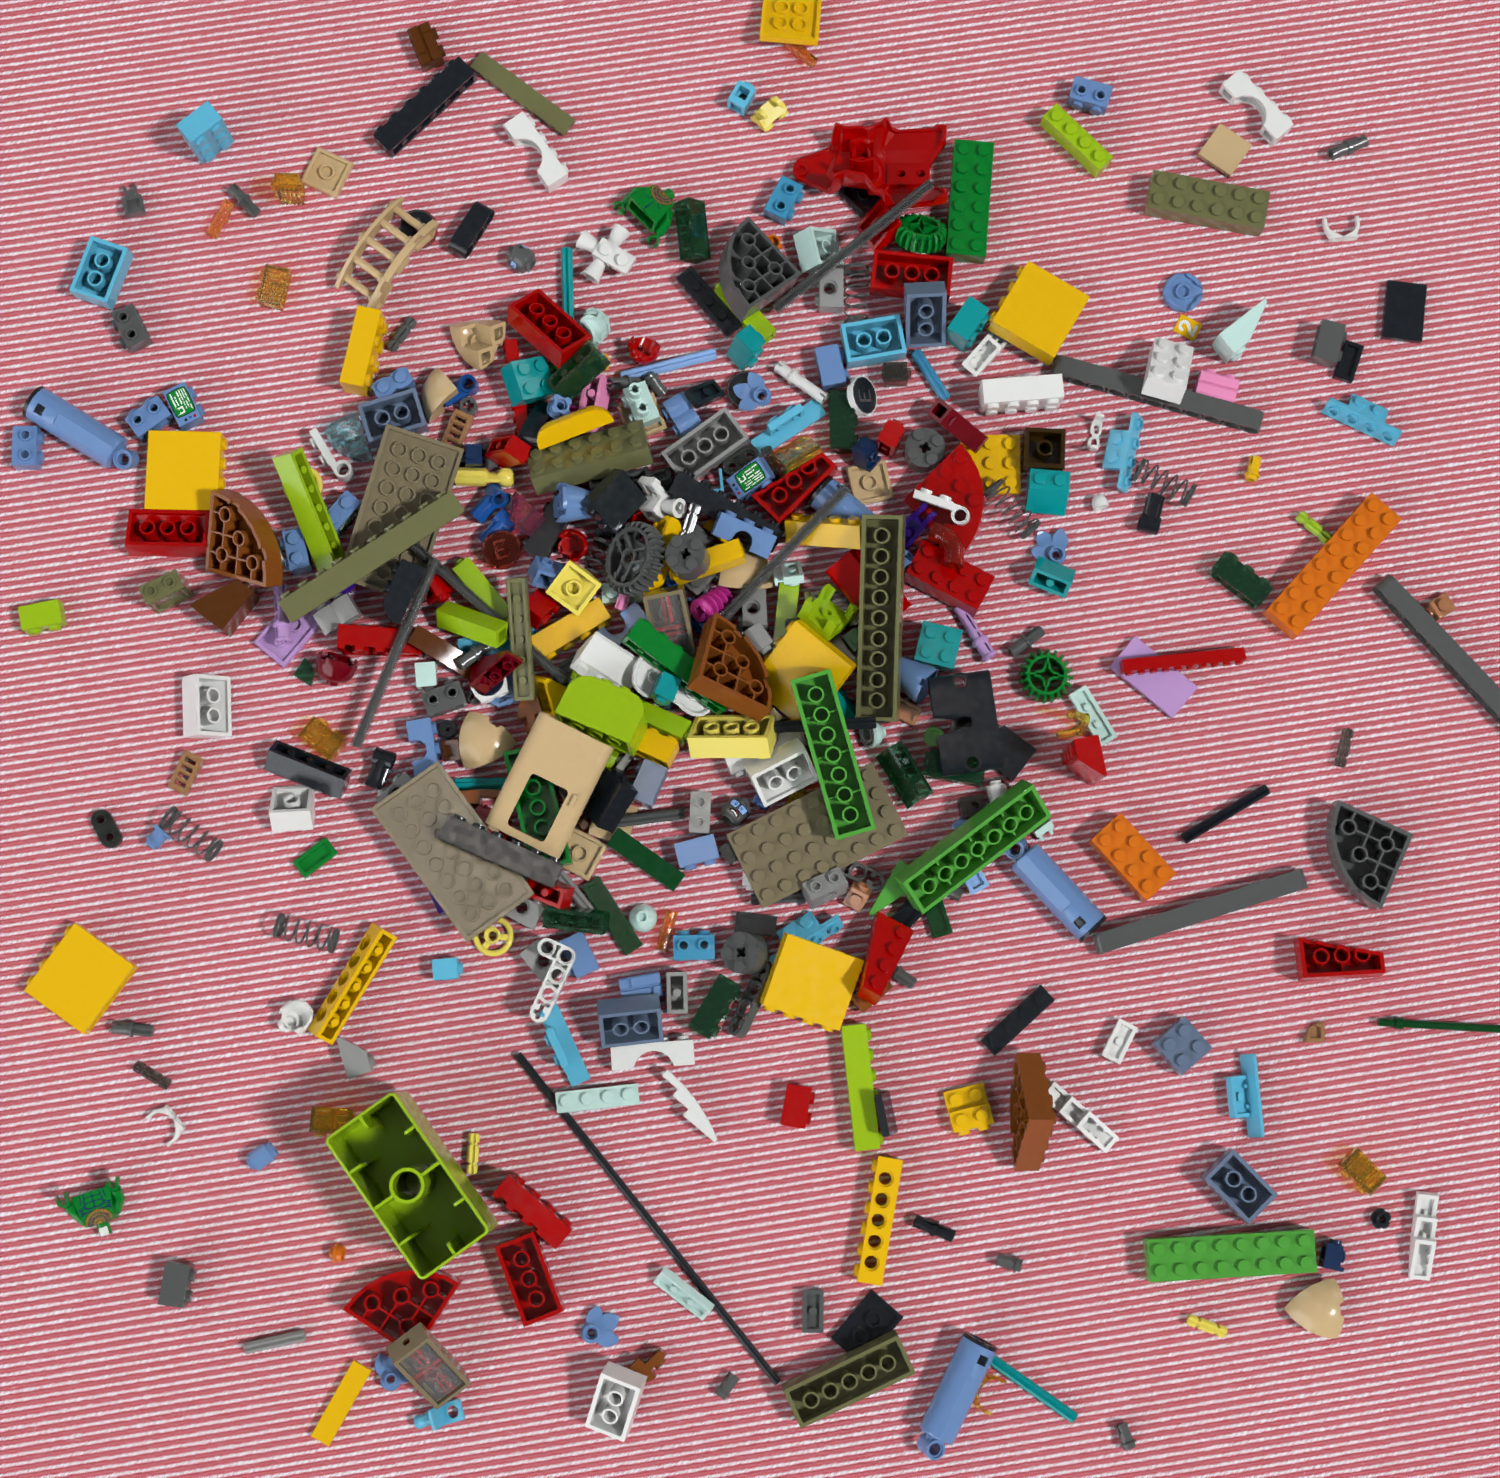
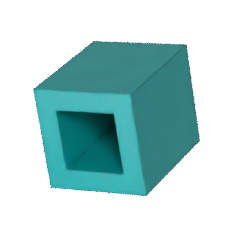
M665 671L657 675L649 697L654 699V702L659 705H669L674 701L682 679Z

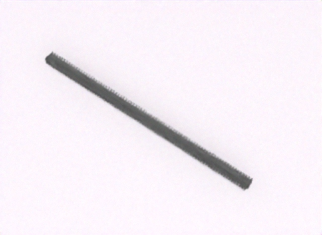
M927 179V181L923 182L917 189L913 190L907 197L887 211L884 216L882 215L874 224L872 223L864 232L846 244L837 254H834L827 262L825 261L823 265L799 282L800 284H797L790 292L788 291L786 295L778 299L776 303L772 304L776 312L780 314L782 310L784 311L786 307L790 306L789 303L792 304L793 300L796 301L797 297L800 298L801 294L803 295L805 291L807 292V289L809 290L811 286H815L814 282L817 284L819 282L818 279L821 281L823 279L822 276H827L826 273H831L830 270L833 271L834 267L837 268L838 264L840 265V262H844V259H848V256H852V253L854 254L856 250L858 251L860 247L862 248L866 244L865 241H870L869 238H874L873 235L875 236V234L878 235L877 232L879 233L881 229H885V226L887 227L886 224L889 225V223L891 224L890 221H895L894 218H899L898 214L900 216L901 214L903 215L902 211L905 213L907 209L909 210L908 206L911 208L913 206L912 203L915 205L917 203L916 200L919 202L921 200L920 197L923 198L925 197L924 194L927 195L926 192H931L930 189L932 190V188L935 189L934 184Z
M844 483L830 496L831 498H828L827 502L825 501L821 505L822 507L816 511L817 513H814L813 517L811 516L807 520L808 522H805L806 524L802 526L803 528H800L793 535L794 537H791L790 541L788 540L784 544L785 546L779 550L780 552H777L772 557L773 559L768 561V565H765L764 569L762 568L758 572L759 574H756L757 576L753 577L749 581L750 583H747L748 585L744 587L745 589H742L737 594L738 597L735 596L736 598H733V602L730 601L729 606L727 605L723 609L724 611L720 612L721 616L728 620L731 619L732 615L734 616L738 612L737 610L744 605V602L746 603L753 596V593L757 592L758 587L760 588L764 584L763 582H766L767 578L769 579L774 571L776 572L779 565L781 566L788 559V556L790 557L794 553L793 550L795 551L799 547L798 545H801L802 541L804 542L808 538L807 536L811 535V532L813 533L816 526L818 527L822 523L821 521L829 516L830 512L836 508L835 506L839 505L838 502L841 503L843 501L842 498L845 499L844 497L848 496L847 493L850 494L851 490Z
M418 542L411 550L427 564L432 554L425 547L423 548L421 544L419 545ZM442 562L438 564V569L435 572L446 580L447 583H450L475 608H478L481 613L503 620L502 616L499 617L500 614L498 612L495 613L496 611L494 609L491 610L492 607H488L485 601L482 602L483 599L481 597L478 598L479 595H475L474 591L471 592L472 589L470 587L467 588L468 586L466 584L463 585L464 582L462 583V580H458L457 576L454 577L455 574L453 572L450 573L451 570H447L446 566L443 567L444 564ZM532 644L533 659L560 684L568 678L567 674H563L564 671L562 669H557L555 667L556 664L554 665V662H550L549 658L546 659L547 656L544 657L543 653L538 652L539 649L537 650V647H533Z
M430 556L428 560L429 563H427L426 570L422 574L421 582L417 586L418 589L414 593L415 596L411 600L412 603L408 607L409 610L405 614L406 617L402 621L403 624H401L400 631L396 635L397 638H395L394 645L391 647L392 650H390L389 657L385 661L386 664L382 668L383 671L379 675L380 678L377 680L379 683H376L377 685L374 687L375 690H373L372 697L368 701L369 704L365 708L366 711L363 713L365 716H362L361 723H359L358 730H356L357 732H355V737H353L354 739H352V744L350 745L357 748L363 747L362 745L365 742L363 740H366L365 735H368L366 734L369 733L370 729L368 728H371L370 726L373 723L371 721H374L373 719L376 716L374 714H377L376 709H379L377 707H380L379 702H382L381 700L384 697L382 695H385L384 693L387 690L385 688L389 686L390 682L388 681L392 679L390 676H393L391 674H394L393 669H396L394 667H397L396 662L400 660L399 655L403 653L404 649L402 648L406 646L407 642L405 641L409 639L407 636L411 634L410 629L414 627L413 622L417 620L416 615H419L417 614L420 613L419 608H422L420 607L423 606L422 601H425L423 600L426 599L425 594H428L426 593L429 590L428 587H431L429 586L432 583L431 580H434L432 579L435 576L434 573H437L435 571L438 569L437 566L440 564L438 561L440 560Z

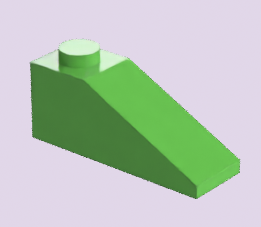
M901 860L897 862L868 915L873 916L904 895L894 875L908 864Z

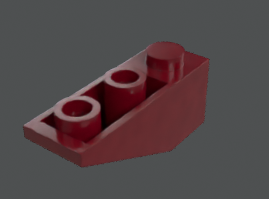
M939 397L926 412L934 421L975 454L988 440L986 435Z
M508 650L482 657L480 661L470 668L469 686L483 694H487L522 664L523 659Z

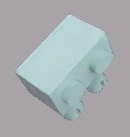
M645 380L639 383H631L629 387L622 389L624 396H621L624 407H629L631 414L628 416L631 422L642 419L645 428L661 422L659 412Z

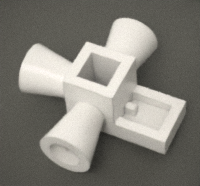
M614 223L608 240L602 237L599 242L587 230H584L577 240L576 247L591 252L593 262L582 274L596 284H599L604 269L610 271L613 268L627 276L636 262V257L619 246L631 235L630 232L623 226Z
M641 476L638 484L646 493L645 497L647 500L639 509L646 519L652 522H659L664 516H671L681 523L680 518L685 515L687 509L685 500L682 498L670 499V495L663 489L661 482L657 478Z

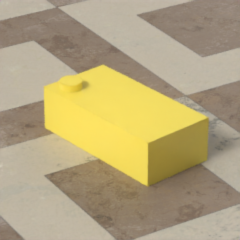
M744 715L695 716L687 736L690 757L771 758L778 738V733L775 732L776 717L775 715H766L760 722H757Z

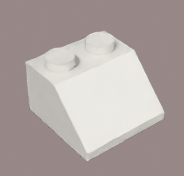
M305 785L273 787L269 808L272 832L313 830L315 823V790Z

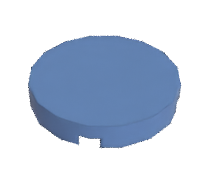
M1190 273L1174 274L1163 287L1165 303L1176 312L1185 313L1192 311L1198 306L1203 296L1201 282Z

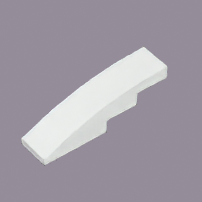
M990 332L961 365L977 378L1009 342Z
M667 1069L662 1076L677 1088V1091L672 1096L688 1108L683 1116L712 1141L716 1142L718 1138L697 1100L684 1084Z
M1052 1080L1048 1090L1049 1094L1053 1097L1052 1108L1104 1153H1107L1119 1137Z
M1416 1191L1409 1249L1408 1278L1430 1281L1437 1243L1435 1240L1438 1222L1436 1212L1439 1201L1437 1193Z

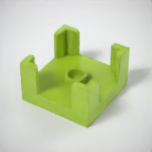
M829 583L822 588L814 601H812L813 598L811 596L807 598L797 615L827 642L851 624L859 609L856 605L850 603L846 612H844L830 601L835 588Z

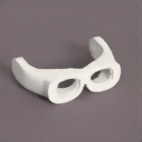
M1358 215L1354 217L1355 229L1344 236L1329 229L1327 218L1322 219L1323 230L1328 238V242L1358 239L1360 228Z
M1097 413L1091 424L1090 434L1092 437L1087 442V448L1090 451H1098L1104 414ZM1095 426L1099 427L1097 434L1094 433ZM1096 440V445H1091V441Z
M506 677L503 679L504 682L501 689L491 696L480 695L470 686L474 696L482 705L509 693Z
M165 1105L152 1111L145 1119L148 1121L157 1113H163L173 1118L175 1136L166 1144L167 1147H170L179 1139L186 1127L171 1107Z

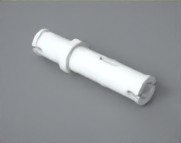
M779 361L776 364L774 372L784 377L787 383L790 385L794 384L821 405L827 400L829 394L800 375L797 369L793 370L783 361Z

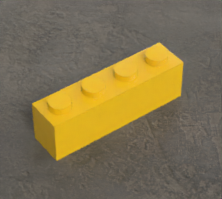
M793 513L792 516L785 520L786 542L790 541V538L794 537L793 535L800 528H803L802 526L806 524L805 522H808L807 520L811 516H804L803 513ZM838 515L825 517V520L823 519L822 523L818 527L816 526L813 533L811 532V535L809 534L808 538L804 542L802 541L801 544L861 550L862 520L859 517L845 519Z
M598 597L589 602L579 616L572 612L532 635V644L535 648L537 647V650L539 649L538 652L543 653L542 655L544 657L547 656L546 659L549 658L551 661L558 656V652L563 649L564 651L570 650L575 646L574 643L580 639L585 641L592 636V632L600 630L602 627H605V629L609 627L612 619Z
M648 727L635 755L664 766L669 770L680 747L677 739L673 736L661 735L656 729Z

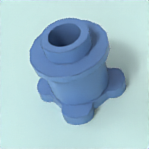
M555 394L552 397L553 400L547 405L549 416L557 419L570 413L569 406L572 400L569 397L564 398L559 394Z
M154 824L153 827L155 829L148 836H145L147 839L145 843L153 850L156 848L161 850L160 846L167 839L171 840L172 837L158 825Z

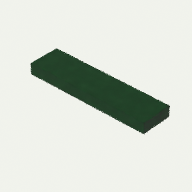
M620 828L616 830L607 843L612 849L673 892L685 876L684 873Z
M598 876L582 886V889L625 956L643 945L600 877Z

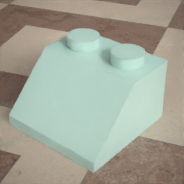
M809 226L793 235L802 273H813V271L823 265L825 261L827 262L830 257H833L841 249L835 229ZM840 262L837 268H843L845 266L844 262Z

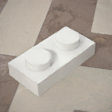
M1118 1018L1101 1056L1120 1065L1138 1027Z

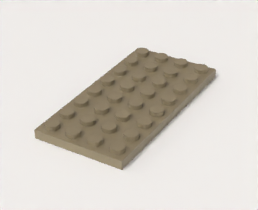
M386 424L344 559L349 557V551L358 545L361 548L366 546V540L375 534L378 537L383 535V529L394 523L397 526L400 524V519L411 512L414 515L419 512L417 508L425 502L429 501L431 504L436 501L434 497L442 491L450 492L464 449ZM439 529L419 542V545L421 544L431 554ZM410 547L354 584L385 593L383 590L387 581H392L395 575L391 572L396 561L400 562L403 558L423 568L427 564Z
M439 761L370 808L467 943L535 894L521 875L439 840L438 837L448 815L454 817L455 814L466 818L465 822L473 825L475 822L484 826V831L490 833Z
M872 762L859 768L875 823L876 829L836 840L822 790L819 788L726 834L762 909L803 889L802 883L838 866L840 869H843L908 836Z

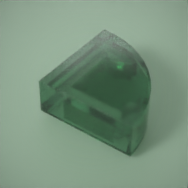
M304 658L293 675L309 686H312L314 670L311 663Z

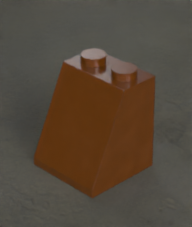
M236 579L192 602L190 606L231 637L259 602L260 598L256 595L258 591L248 582L243 581L241 583Z

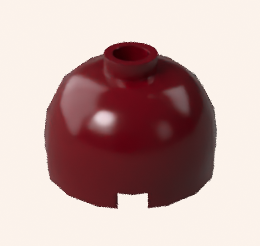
M323 651L318 652L316 669L320 677L326 680V684L338 686V683H346L355 675L358 666L356 659L353 663L350 661L351 657L343 654L328 652L327 655H322Z

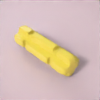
M478 1133L468 1134L467 1174H477L478 1165H476L479 1156L478 1142L480 1135Z
M1189 1314L1186 1324L1191 1327H1197L1202 1331L1213 1335L1216 1334L1221 1338H1225L1228 1328L1225 1326L1217 1325L1203 1318L1199 1319L1192 1314Z

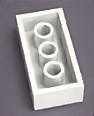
M1062 374L983 379L978 389L980 414L985 413L986 416L996 415L997 412L1015 414L1017 411L1025 410L1026 413L1036 412L1037 409L1054 411L1059 408L1064 399Z

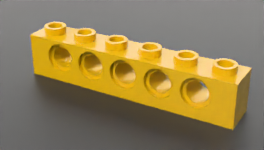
M372 922L307 1028L308 1031L321 1040L333 1045L397 940L395 935Z
M877 1155V1159L872 1161L871 1171L874 1172L873 1180H869L867 1190L871 1195L870 1200L865 1202L864 1213H867L866 1222L862 1221L860 1234H864L863 1242L858 1243L857 1255H860L859 1264L855 1263L853 1276H857V1282L882 1286L903 1165L902 1159ZM883 1172H887L890 1175V1181L886 1184H882L879 1181V1176ZM879 1193H884L887 1197L886 1202L882 1205L877 1204L875 1201ZM875 1214H881L883 1216L882 1224L874 1225L872 1217ZM870 1236H879L880 1242L877 1246L869 1245L868 1240ZM868 1256L876 1258V1264L873 1267L865 1265V1259Z

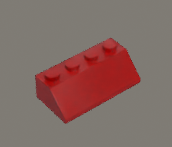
M129 509L125 547L130 556L206 557L210 510Z
M851 549L828 568L825 573L850 603L859 608L861 550ZM903 595L904 612L912 604Z
M1099 735L1074 739L1062 750L1063 753H1060L1062 765H1066L1068 771L1090 785L1096 784L1107 776Z

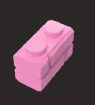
M1207 368L1199 372L1193 392L1234 403L1240 380L1235 379L1234 375L1216 374L1215 370Z

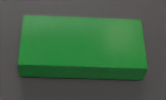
M325 837L293 861V863L306 879L339 853Z

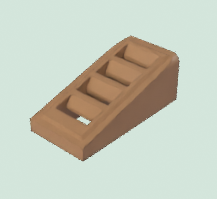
M455 408L441 442L446 443L447 440L457 443L456 447L461 448L474 422V417ZM458 417L465 420L466 423L464 424L458 421ZM454 426H459L463 428V430H457L454 428ZM451 432L460 436V438L457 439L453 436H450Z
M185 749L168 787L187 796L206 760ZM188 759L195 761V766L188 763ZM185 766H187V767L193 769V770H192V773H189L188 771L184 770L183 768H184ZM180 774L188 776V781L179 777ZM178 780L186 784L185 788L175 784Z

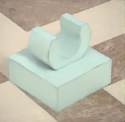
M1048 819L1031 833L1041 841H1044L1043 834L1048 832L1050 835H1053L1051 828L1054 825Z

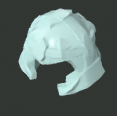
M591 307L583 313L584 317L580 319L579 325L592 335L590 349H594L608 336L611 328L607 314L603 313L599 308Z

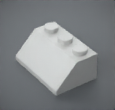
M596 631L577 650L570 668L582 676H593L600 680L605 678L615 686L619 687L622 685L631 689L633 686L632 672L638 658Z
M192 674L182 677L183 738L232 737L230 677Z
M798 737L773 749L771 758H756L743 765L764 807L818 781L817 773L807 750Z

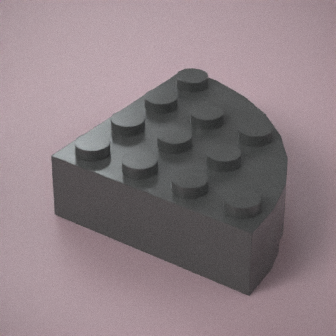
M749 216L735 229L724 247L720 258V285L729 307L740 322L793 288L801 276L800 271Z
M1340 800L1334 801L1331 804L1326 825L1327 850L1331 864L1340 881L1352 895L1374 910L1382 909L1414 834Z

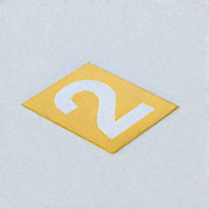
M1181 314L1173 331L1194 341L1203 324Z

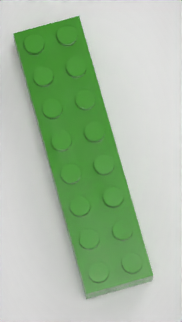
M827 669L790 680L835 839L839 840L876 829L831 670Z
M1021 779L894 875V878L913 908L924 914L1052 816L1034 785Z
M1310 1228L1143 1238L1146 1280L1149 1282L1317 1272L1314 1230Z

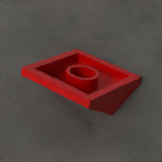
M880 199L855 228L859 233L864 232L866 228L870 227L872 223L874 224L877 219H880L882 215L884 216L891 208L886 206L883 200ZM898 217L897 219L894 218L895 221H890L891 224H886L887 227L885 226V229H881V232H877L878 235H873L874 238H869L870 241L867 240L868 245L873 251L874 249L880 250L895 241V234L902 224Z

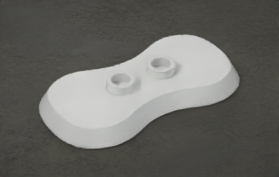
M640 656L633 668L632 684L638 693L650 698L649 695L657 675L661 672ZM681 687L678 688L673 703L678 705L684 712L692 716H704L711 711Z

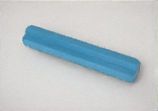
M921 349L912 352L911 357L936 395L943 401L950 398L948 390Z

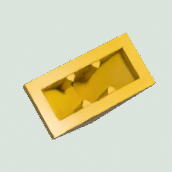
M535 675V688L542 711L556 716L555 710L567 687L549 678Z

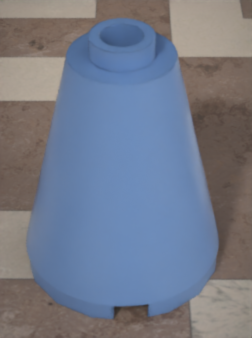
M559 482L555 489L559 490V494L554 496L553 504L554 518H558L556 522L563 523L593 518L585 511L586 507L582 503L592 491L565 482Z
M901 657L900 689L913 702L919 704L928 695V692H926L928 690V678L937 677L938 670L933 666Z

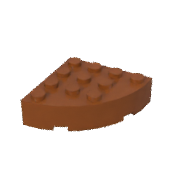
M230 489L211 490L205 570L263 587L283 585L281 553L275 534L263 513L252 501L238 492Z
M715 612L703 625L687 688L760 722L771 710L772 692L767 680L769 678L767 668L761 655L747 636L743 637L736 630L737 627Z
M1016 1053L1012 1072L1015 1075L1014 1085H1011L1010 1134H1014L1013 1145L1011 1146L1014 1171H1039L1041 1163L1045 1160V1150H1048L1049 1137H1052L1053 1124H1056L1057 1120L1056 1112L1052 1110L1053 1097L1048 1091L1049 1078L1045 1076L1046 1063L1042 1061L1041 1053Z

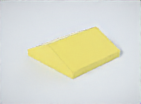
M569 560L546 590V593L579 616L602 583L588 570Z

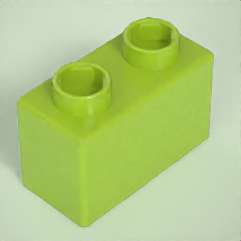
M407 1091L386 1094L327 1137L326 1144L419 1279L428 1278L497 1227V1219Z

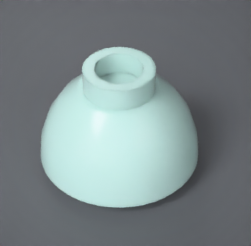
M877 722L875 729H859L861 742L867 748L876 747L881 743L883 737L886 736L885 727Z
M648 904L636 905L629 913V923L638 932H648L657 923V913Z

